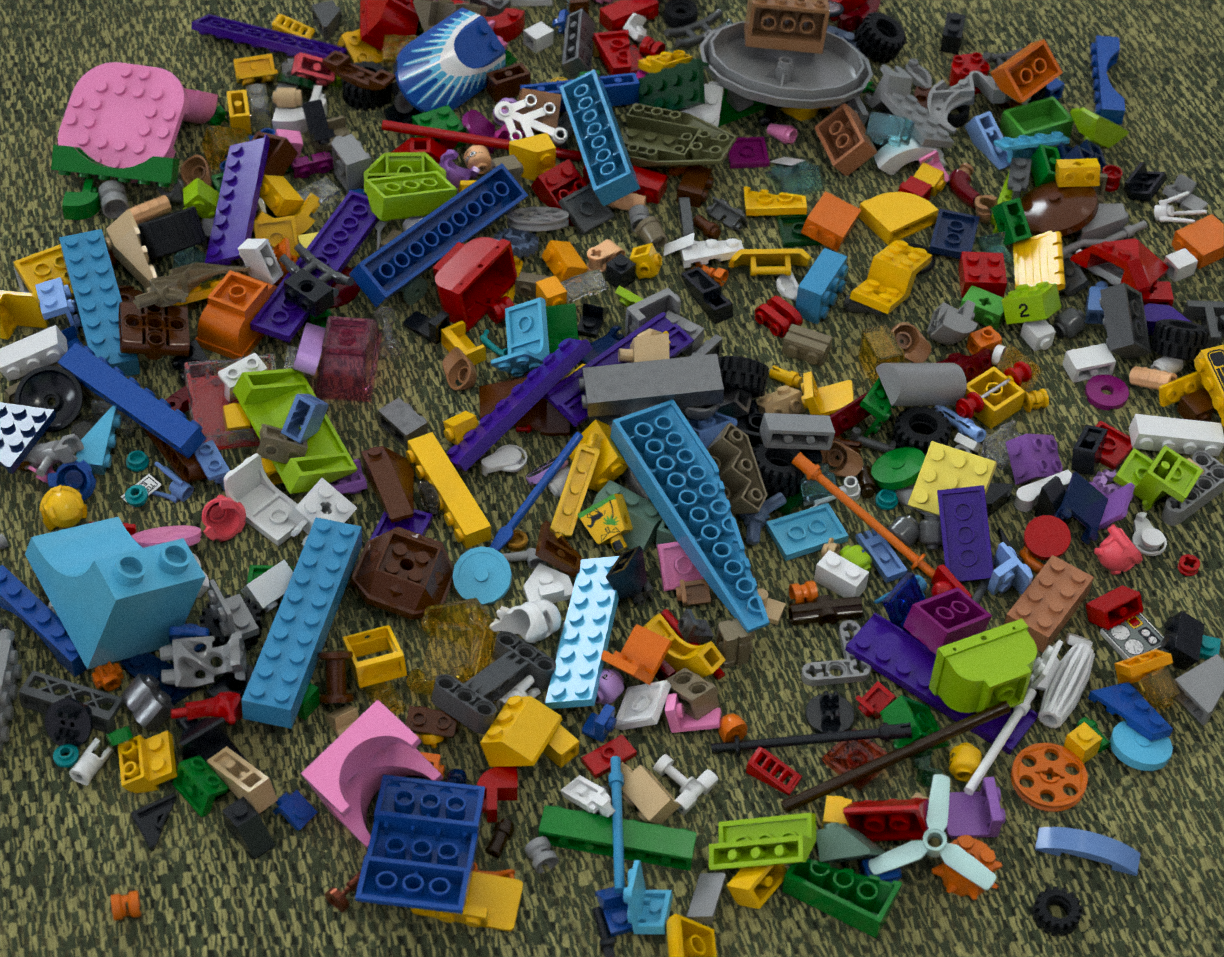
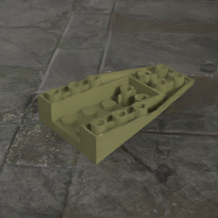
M636 103L633 104L626 115L628 128L622 136L632 165L644 169H671L722 164L737 140L736 135L689 113Z

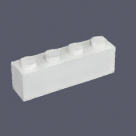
M1135 414L1129 426L1131 445L1135 449L1160 451L1166 445L1180 454L1193 455L1195 452L1203 451L1211 456H1219L1224 447V434L1221 423Z

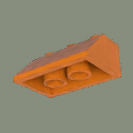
M1045 39L1030 43L990 72L999 90L1019 103L1026 101L1063 73Z

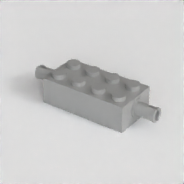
M8 629L0 630V750L3 749L4 742L9 740L10 730L7 727L8 721L13 720L14 708L12 702L17 699L18 686L16 683L17 679H21L22 665L17 662L18 652L13 648L15 633Z

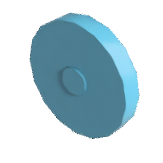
M481 546L469 549L460 556L454 565L452 577L454 587L462 599L471 604L484 606L495 604L506 595L511 586L512 572L509 562L502 553L494 548Z
M1127 720L1120 722L1114 727L1110 737V746L1112 752L1120 761L1141 771L1159 770L1168 764L1173 751L1169 737L1150 741L1126 725Z

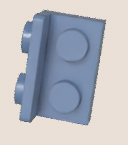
M213 440L202 443L193 454L209 481L214 480L215 484H220L224 491L223 479L230 469Z

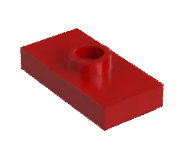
M622 734L581 757V762L592 776L597 779L611 771V757L619 756L621 763H625L635 757L637 751Z

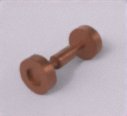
M361 871L346 883L347 887L342 892L331 887L325 893L327 901L342 913L350 906L345 895L358 887Z

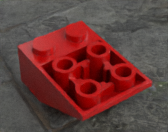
M568 159L539 175L530 187L548 207L562 209L558 202L587 184ZM567 218L569 220V224L574 226L570 219Z

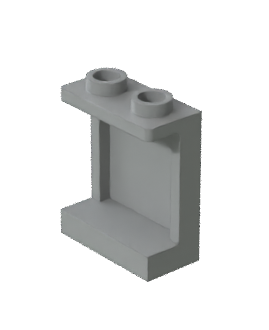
M666 288L627 307L625 337L663 311L666 313L669 310L680 316V297L669 288Z

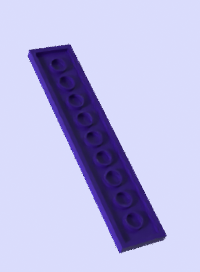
M349 191L306 250H309L324 264L341 273L380 220L371 211L368 196ZM301 256L295 263L300 269L307 265ZM315 269L310 274L319 278L324 273ZM288 272L250 323L251 330L289 343L310 315L285 298L283 281L292 276L290 272ZM333 279L326 284L331 286L334 283Z

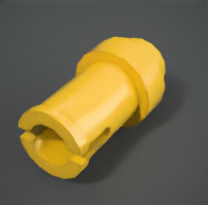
M776 365L772 366L773 369L769 372L770 379L782 382L791 388H799L801 386L803 378L799 376V373L795 371L789 372Z

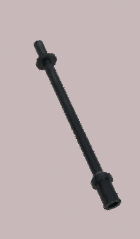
M886 722L875 729L740 741L739 735H735L734 742L712 743L711 749L712 753L736 751L737 757H740L741 751L755 750L759 746L766 749L875 738L884 740V743L892 739L912 738L910 722L888 725Z

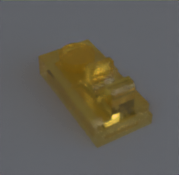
M390 681L363 687L373 704L379 700L394 715L406 710L404 702Z

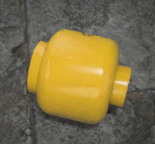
M961 743L952 748L948 766L950 773L959 781L969 782L982 762L981 751L970 743Z

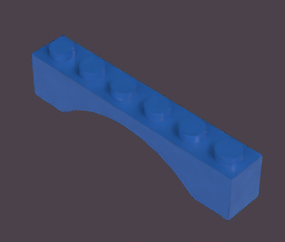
M1096 35L1095 42L1091 43L1090 54H1093L1091 66H1094L1092 69V78L1094 79L1093 91H1095L1093 101L1097 103L1094 113L1115 124H1122L1125 114V101L1112 87L1107 76V71L1117 63L1120 51L1119 37Z
M1 565L0 607L12 612L23 620L46 644L57 661L74 677L87 670L59 617L5 566Z

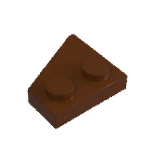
M546 520L540 527L535 555L574 578L580 571L582 556L568 544L562 535L557 538L549 529L551 524Z

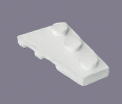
M733 238L725 241H717L715 239H708L706 241L694 240L693 245L680 249L684 268L691 267V263L700 262L701 265L708 264V261L711 259L719 261L730 260L738 250L744 248L741 240Z

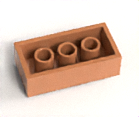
M1052 555L1007 613L1004 624L1023 619L1029 627L1028 633L1036 643L1037 650L1043 653L1048 645L1052 644L1087 597L1094 577Z

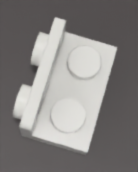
M256 353L218 372V377L224 383V397L229 403L237 399L233 389L242 372L265 371L268 369Z

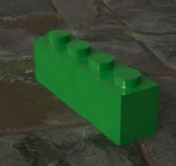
M807 858L804 863H793L790 865L784 877L782 892L877 938L888 919L903 882L893 880V883L880 880L879 876L870 874L868 877L853 873L854 870L844 868V870L830 867L828 863Z

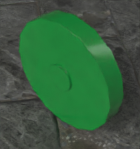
M903 447L883 454L872 465L871 474L877 486L888 490L902 489L915 484L925 459L924 453L917 448Z

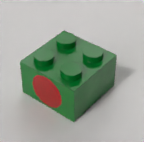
M449 105L412 116L413 125L466 133V128L463 127L462 122ZM415 135L416 138H424L423 136ZM432 138L447 149L453 150L466 145V143Z

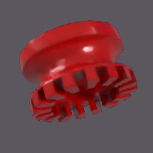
M1186 554L1181 556L1177 568L1185 576H1194L1200 568V561L1196 556Z

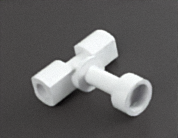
M664 754L656 762L653 770L660 776L666 773L681 786L679 791L681 794L675 800L681 805L677 811L685 815L696 805L697 798L702 793L706 795L717 784L719 778L711 770L707 769L697 779L693 776L687 779L672 766L674 760L667 754Z

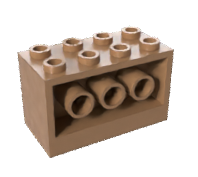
M748 0L744 23L745 46L822 54L830 14L828 0Z

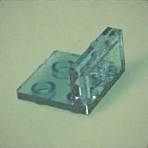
M800 162L792 166L776 165L771 167L770 171L765 172L767 177L780 180L782 192L805 195L823 189L818 165L810 164V162Z

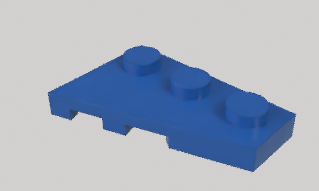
M1130 682L1093 690L1089 693V700L1094 703L1099 701L1107 707L1106 711L1111 715L1117 713L1126 719V725L1150 741L1169 737L1172 733L1173 728Z

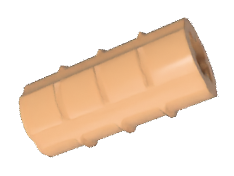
M630 193L608 204V207L629 211L635 205L645 206L646 196Z
M166 195L153 198L147 202L144 201L142 204L129 208L137 225L172 211Z
M1134 366L1130 371L1129 379L1131 385L1159 390L1161 385L1177 380V375L1165 370L1160 371L1155 368L1149 369L1147 367Z

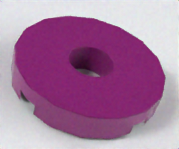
M1100 374L1093 376L1088 380L1084 390L1089 403L1102 410L1120 409L1126 404L1129 397L1127 385L1118 377ZM1102 390H1108L1112 394L1106 395L1102 393Z

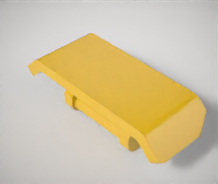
M800 248L740 249L731 257L728 267L734 268L740 265H750L751 276L781 274L791 276V265L807 267L810 265L812 257ZM756 265H784V266H756Z

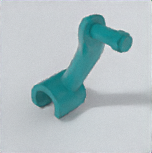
M485 329L484 334L480 336L481 342L500 357L508 355V348L502 350L491 342L487 337L489 330Z

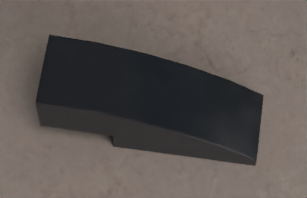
M696 267L681 273V278L692 297L715 324L733 317V303L721 293V286L700 267Z

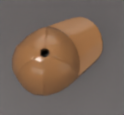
M193 155L182 164L180 172L186 185L199 178L211 187L212 171L203 156Z
M901 322L896 324L889 332V345L898 355L913 363H923L930 355V344L914 325L908 322Z
M455 347L443 359L444 372L448 385L453 390H467L476 383L477 371L474 363L465 356L460 348ZM457 379L463 383L461 386L455 384Z
M833 441L830 450H821L823 461L818 463V465L827 474L855 477L863 468L861 455L843 443ZM829 464L837 468L833 471L829 470L826 466Z

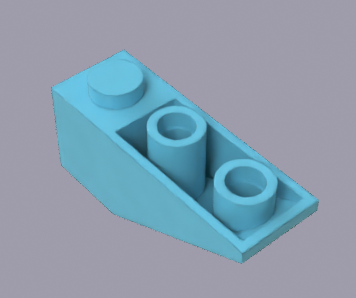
M113 405L81 439L84 449L77 452L76 457L78 459L76 461L81 462L84 459L93 469V474L105 475L106 468L111 466L112 455L110 451L111 448H115L117 440L115 430L121 424V415L118 414L116 405Z

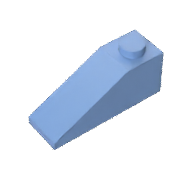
M991 111L973 117L965 125L972 143L999 170L1009 167L1011 164L1007 162L1008 150L1004 151L994 145V140H1001L1003 136Z

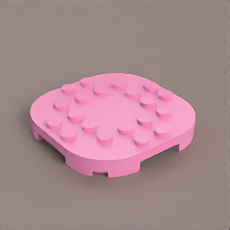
M121 62L101 64L84 74L75 85L59 129L58 145L80 147L95 161L114 168L133 167L153 156L174 158L176 151L173 147L183 117L188 116L190 102L188 94L178 78L165 69ZM130 179V183H138V180Z

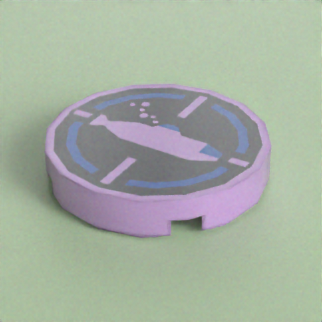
M558 456L530 472L526 476L529 485L537 484ZM568 460L565 461L561 469L568 465Z

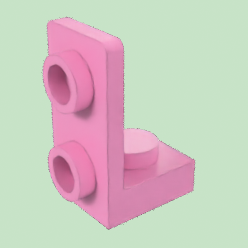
M677 693L668 694L666 699L665 714L671 733L709 730L720 727L722 714L720 708H715L700 719L695 720L685 713L684 704L679 702Z

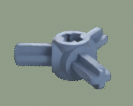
M779 492L765 500L758 513L739 514L740 518L744 520V525L747 527V544L756 546L760 542L761 528L769 520V513L787 502L783 493Z

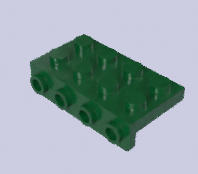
M695 58L689 63L676 64V67L663 68L660 72L647 73L645 77L638 78L640 83L639 104L673 111H683L705 104L703 70L709 68V63Z

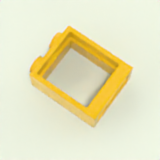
M390 625L342 637L344 650L353 651L352 658L347 659L359 688L407 676L404 654ZM387 649L390 652L386 655L366 659L359 662L356 659L357 657L384 651Z

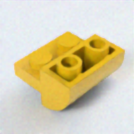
M675 50L674 53L661 52L660 55L647 56L645 59L638 60V68L648 73H657L663 68H673L679 63H689L693 56L686 54L683 50Z
M168 730L147 739L138 735L118 744L121 786L133 793L159 790L160 783L177 777L173 735Z

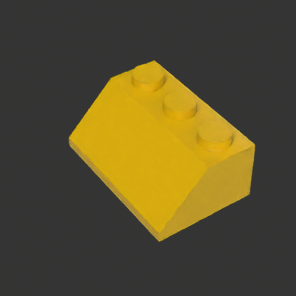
M532 696L509 697L480 742L489 766H534L561 723V715Z

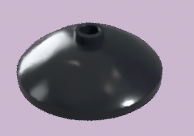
M43 366L30 371L22 378L15 392V404L55 410L57 417L45 432H56L68 427L78 417L83 405V391L78 380L69 371L57 366ZM56 399L55 405L50 406L49 401Z

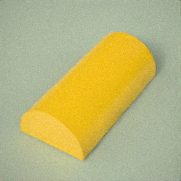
M676 913L666 921L668 957H717L714 929Z

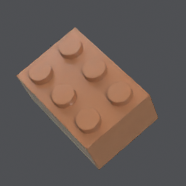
M845 102L814 127L833 166L845 176L850 175L877 153L860 117Z

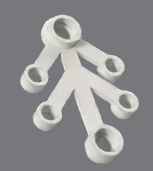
M528 94L525 99L513 104L501 101L495 106L494 114L498 120L505 122L510 134V141L515 140L512 137L513 134H517L519 139H522V133L516 130L513 120L520 123L526 137L534 136L531 129L533 128L542 133H548L551 136L552 142L557 145L565 143L568 138V133L564 128L557 127L555 129L534 120L545 115H552L555 111L553 103L547 102L542 108L524 115L516 112L525 107L532 108L535 106L537 98L533 94ZM532 98L534 100V103L529 104L527 102V99ZM546 106H550L552 111L548 112ZM506 108L508 113H502L501 109ZM557 132H562L563 138H559Z

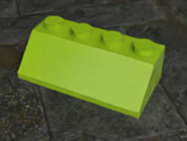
M438 171L364 179L371 211L381 221L385 222L392 219H408L415 216L425 217L457 195V188Z

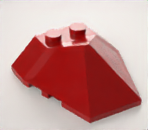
M1135 238L1109 242L1103 241L1072 255L1070 258L1071 261L1085 268L1110 262L1124 269L1121 283H1125L1139 292L1150 290L1152 284H1156L1158 278H1162L1169 270V267Z

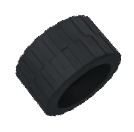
M194 206L137 225L140 231L141 246H146L149 260L190 248L207 240L196 207Z

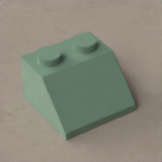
M846 823L823 824L824 829L816 830L820 862L841 863L873 858L885 853L881 847L856 828L847 827Z

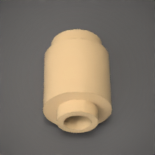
M277 88L276 92H273V104H277V108H297V106H302V90H297V88Z

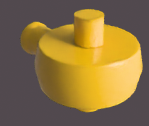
M415 733L423 744L431 745V748H437V743L444 740V737Z

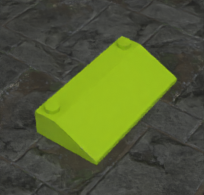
M293 368L242 372L233 389L259 439V431L262 424L283 428L296 394H311L316 397L304 374ZM325 414L318 432L307 439L308 449L305 457L290 458L287 464L271 460L290 494L309 492L321 478L331 483L358 470L327 414Z

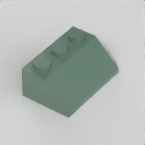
M609 480L596 495L592 506L613 494H623L633 530L623 535L628 550L641 546L644 553L656 540L657 529L662 521V517L651 501Z

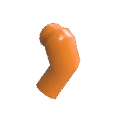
M1025 546L1023 550H1020L1019 555L1024 560V564H1027L1032 571L1038 574L1044 567V564L1032 557L1033 555L1030 554V551Z

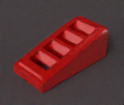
M760 746L747 763V774L788 796L791 795L802 779L800 774ZM769 766L772 767L770 772L766 771ZM778 771L782 772V774L777 779L775 775L778 773ZM786 777H791L790 781L785 785L783 782Z

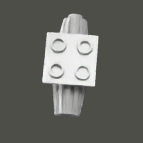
M1058 640L1053 647L1048 645L1041 656L1042 658L1037 657L1035 660L1034 671L1031 674L1028 688L1044 690L1038 718H1040L1039 721L1049 728L1056 729L1064 723L1075 709L1088 683L1095 653L1085 643L1073 645L1061 661H1059L1056 656L1063 642Z

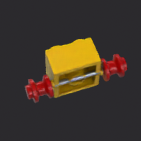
M1018 361L1014 364L1013 368H1007L1004 374L994 366L967 383L964 398L956 401L957 414L969 419L975 416L990 429L1021 410L1026 391L1020 386L1022 382H1028L1032 378L1031 367L1022 361Z

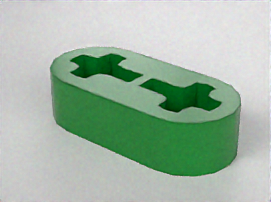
M124 726L105 734L110 746H115L133 738L129 726Z

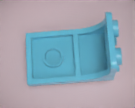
M541 297L505 308L508 355L492 359L491 366L498 368L499 371H505L513 377L523 376L525 372L537 369L543 363V359L550 354L546 302Z

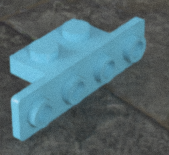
M1054 131L1051 134L1036 133L1035 136L1019 135L1018 138L1002 137L1001 140H994V145L1004 151L1008 150L1007 162L1011 164V158L1030 159L1040 144L1047 146L1059 145L1061 142L1068 144L1070 139L1065 137L1062 132Z

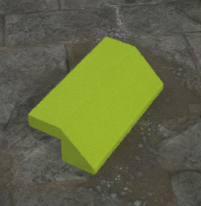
M810 812L718 822L719 843L709 844V870L716 871L806 862L816 842V814Z

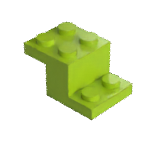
M1166 445L1163 446L1154 460L1133 448L1113 478V481L1122 487L1128 483H1133L1135 485L1133 494L1142 500H1146L1149 505H1152L1162 490L1183 503L1203 470Z

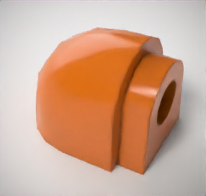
M726 714L720 720L718 733L723 742H734L735 735H739L740 740L744 739V736L747 735L748 727L737 714Z

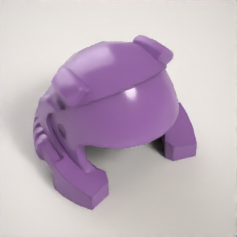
M448 149L446 153L441 155L439 165L446 171V179L457 188V193H459L460 180L475 179L480 169L475 166L471 169L457 166L452 160H456L459 154L455 150Z

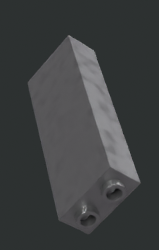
M717 354L582 368L583 377H579L580 391L585 393V395H581L582 408H587L588 417L634 413L672 399L679 408L723 403L724 387Z

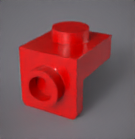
M877 681L863 697L858 695L855 699L860 704L857 708L867 718L872 715L878 719L881 717L880 712L897 698Z

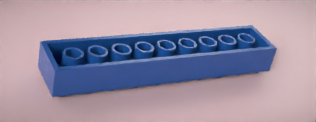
M501 163L358 263L349 275L377 308L405 288L414 279L430 270L458 242L466 244L516 208L528 194L503 163Z

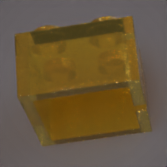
M887 324L862 330L858 360L865 372L875 370V372L867 373L873 385L879 377L876 371L878 365L882 363H902L905 358L903 348L899 347L895 334L890 331Z

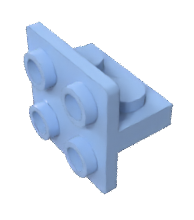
M1004 542L1000 543L993 561L997 568L992 572L987 590L992 595L998 592L1002 594L1013 586L1022 595L1032 582V571L1027 564H1023L1017 558V554L1012 547L1007 546Z

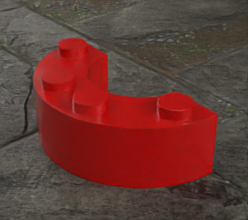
M451 0L454 1L453 4H460L466 2L461 0ZM506 8L499 15L485 16L487 22L491 20L496 21L493 31L495 35L503 38L504 42L517 38L525 28L524 10Z

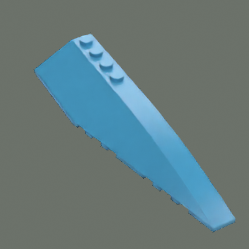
M672 399L614 419L610 438L679 545L734 618L738 619L747 633L769 625V619L762 598L757 591L756 580L753 578L750 570L749 559L746 558L744 552L745 547L735 517L731 513L730 502L727 500L724 492L725 487L720 479L718 466L675 401Z

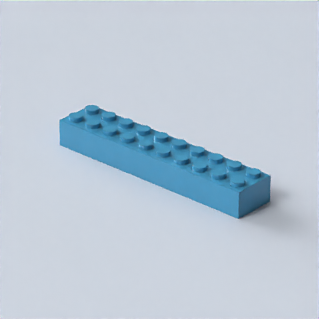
M315 518L242 697L243 719L292 729L318 662V652H321L362 547V526Z

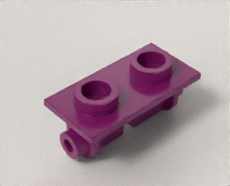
M323 151L312 154V161L310 162L307 156L295 158L291 164L292 170L294 169V178H307L311 174L318 172L327 173L333 169V156L329 152Z

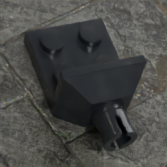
M185 717L176 719L175 724L183 731L179 742L183 761L196 756H201L207 761L225 747H228L247 761L228 738L226 721L223 717L203 718L200 721L197 719L186 720ZM228 788L226 793L216 796L214 801L229 793L231 790Z

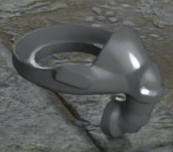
M178 178L177 184H174L171 192L164 191L156 182V188L161 195H166L174 203H183L184 183Z

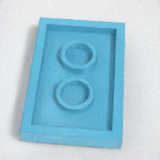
M829 503L767 521L765 527L785 561L822 550L825 543L828 544L830 537L834 538V543L837 544L847 542L849 537Z

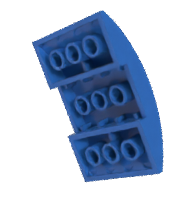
M383 775L374 812V824L367 855L364 856L355 901L463 914L476 856L485 787Z

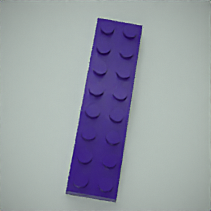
M211 14L193 21L191 26L192 30H196L202 35L212 34L216 35L218 39L228 38L239 44L249 43L254 48L265 47L269 48L271 52L281 51L291 57H295L298 53L302 52L325 58L334 50L349 55L345 47Z

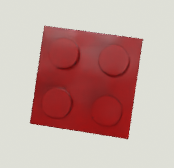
M962 251L958 266L961 298L965 296L971 285L1004 298L1007 286L1004 254Z

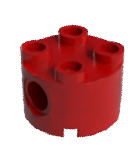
M979 52L955 55L951 64L949 85L954 86L958 84L959 80L965 79L972 71H979L983 75L989 76V63L982 58V54ZM974 87V95L981 93L977 87Z

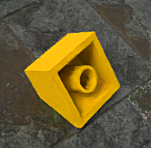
M548 133L509 142V155H515L517 160L523 165L524 171L521 177L535 181L539 175L556 166V147Z

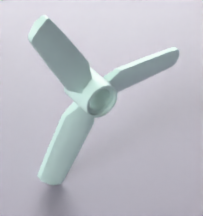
M935 774L933 776L926 819L929 829L924 833L923 841H910L869 860V869L873 875H879L921 860L927 854L933 858L941 856L947 866L986 891L993 886L996 880V875L960 846L947 843L944 830L948 824L950 778L942 774ZM931 838H938L942 844L939 847H931L928 841Z

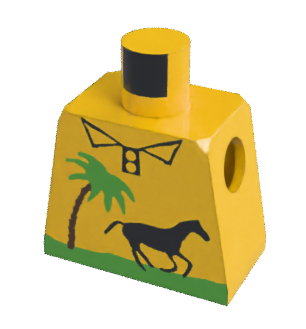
M613 494L577 514L598 545L611 543L615 553L627 548L623 535L631 532L633 527L623 494Z

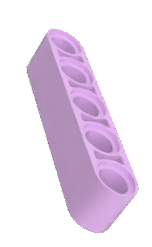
M306 322L294 361V370L315 375L327 332L326 328Z

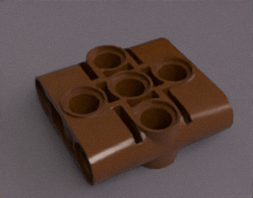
M120 302V353L143 354L151 360H158L163 356L188 357L190 337L187 306L171 305L158 307L153 304L137 309L134 303Z

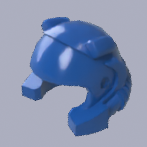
M84 459L81 462L74 461L62 464L55 473H48L47 477L48 485L51 488L61 485L80 489L79 492L82 494L83 502L94 492L96 478L93 476V469Z

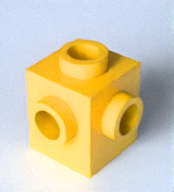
M653 243L633 248L630 260L636 264L638 278L649 279L658 275L662 265V258L656 252Z

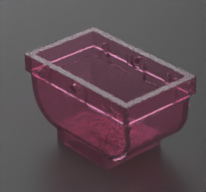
M328 316L316 388L317 398L359 402L372 401L382 344V333H379L378 324L375 319Z

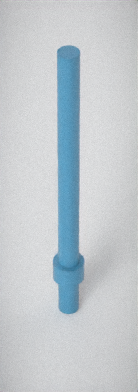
M613 756L610 759L611 773L608 775L612 793V807L615 809V812L612 814L614 891L620 894L623 893L625 887L622 815L624 775L621 773V758Z

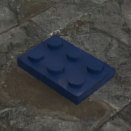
M939 209L929 253L960 259L962 251L972 252L980 216Z

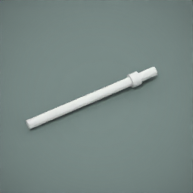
M1028 688L1024 703L1013 707L1012 715L964 788L966 794L973 795L1020 719L1026 716L1030 710V703L1037 694L1035 689Z

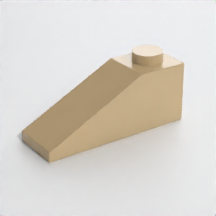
M225 747L206 761L238 799L244 796L258 814L278 800L270 778L228 747Z

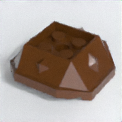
M396 527L366 542L350 583L357 589L366 604L413 620L429 615L436 616L441 613L453 583L452 575L454 568L442 542L423 536L420 533L417 534L401 527Z

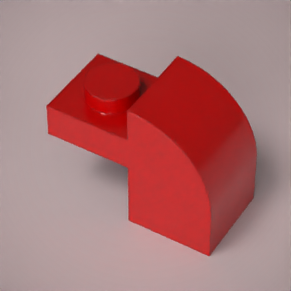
M517 766L494 767L484 772L479 778L477 786L485 787L482 814H487V822H497L498 800H517Z

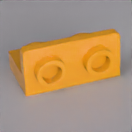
M1154 649L1116 662L1114 664L1118 683L1130 682L1131 684L1160 674L1164 666L1172 664L1173 660L1170 653Z

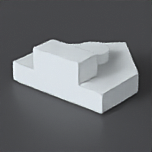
M539 563L524 584L523 591L527 602L548 600L555 603L571 599L573 585L569 575Z

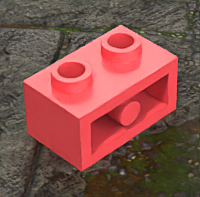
M302 52L294 57L291 75L315 81L316 85L326 87L334 82L336 74L323 64L322 60L324 58Z

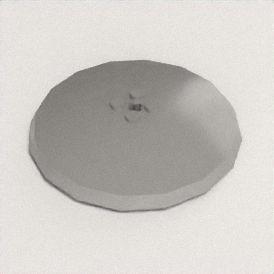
M745 21L729 24L710 32L699 45L702 60L709 63V68L705 69V71L720 86L744 98L777 107L815 109L839 106L858 97L873 76L868 58L845 39L826 31L822 54L745 46L744 38Z

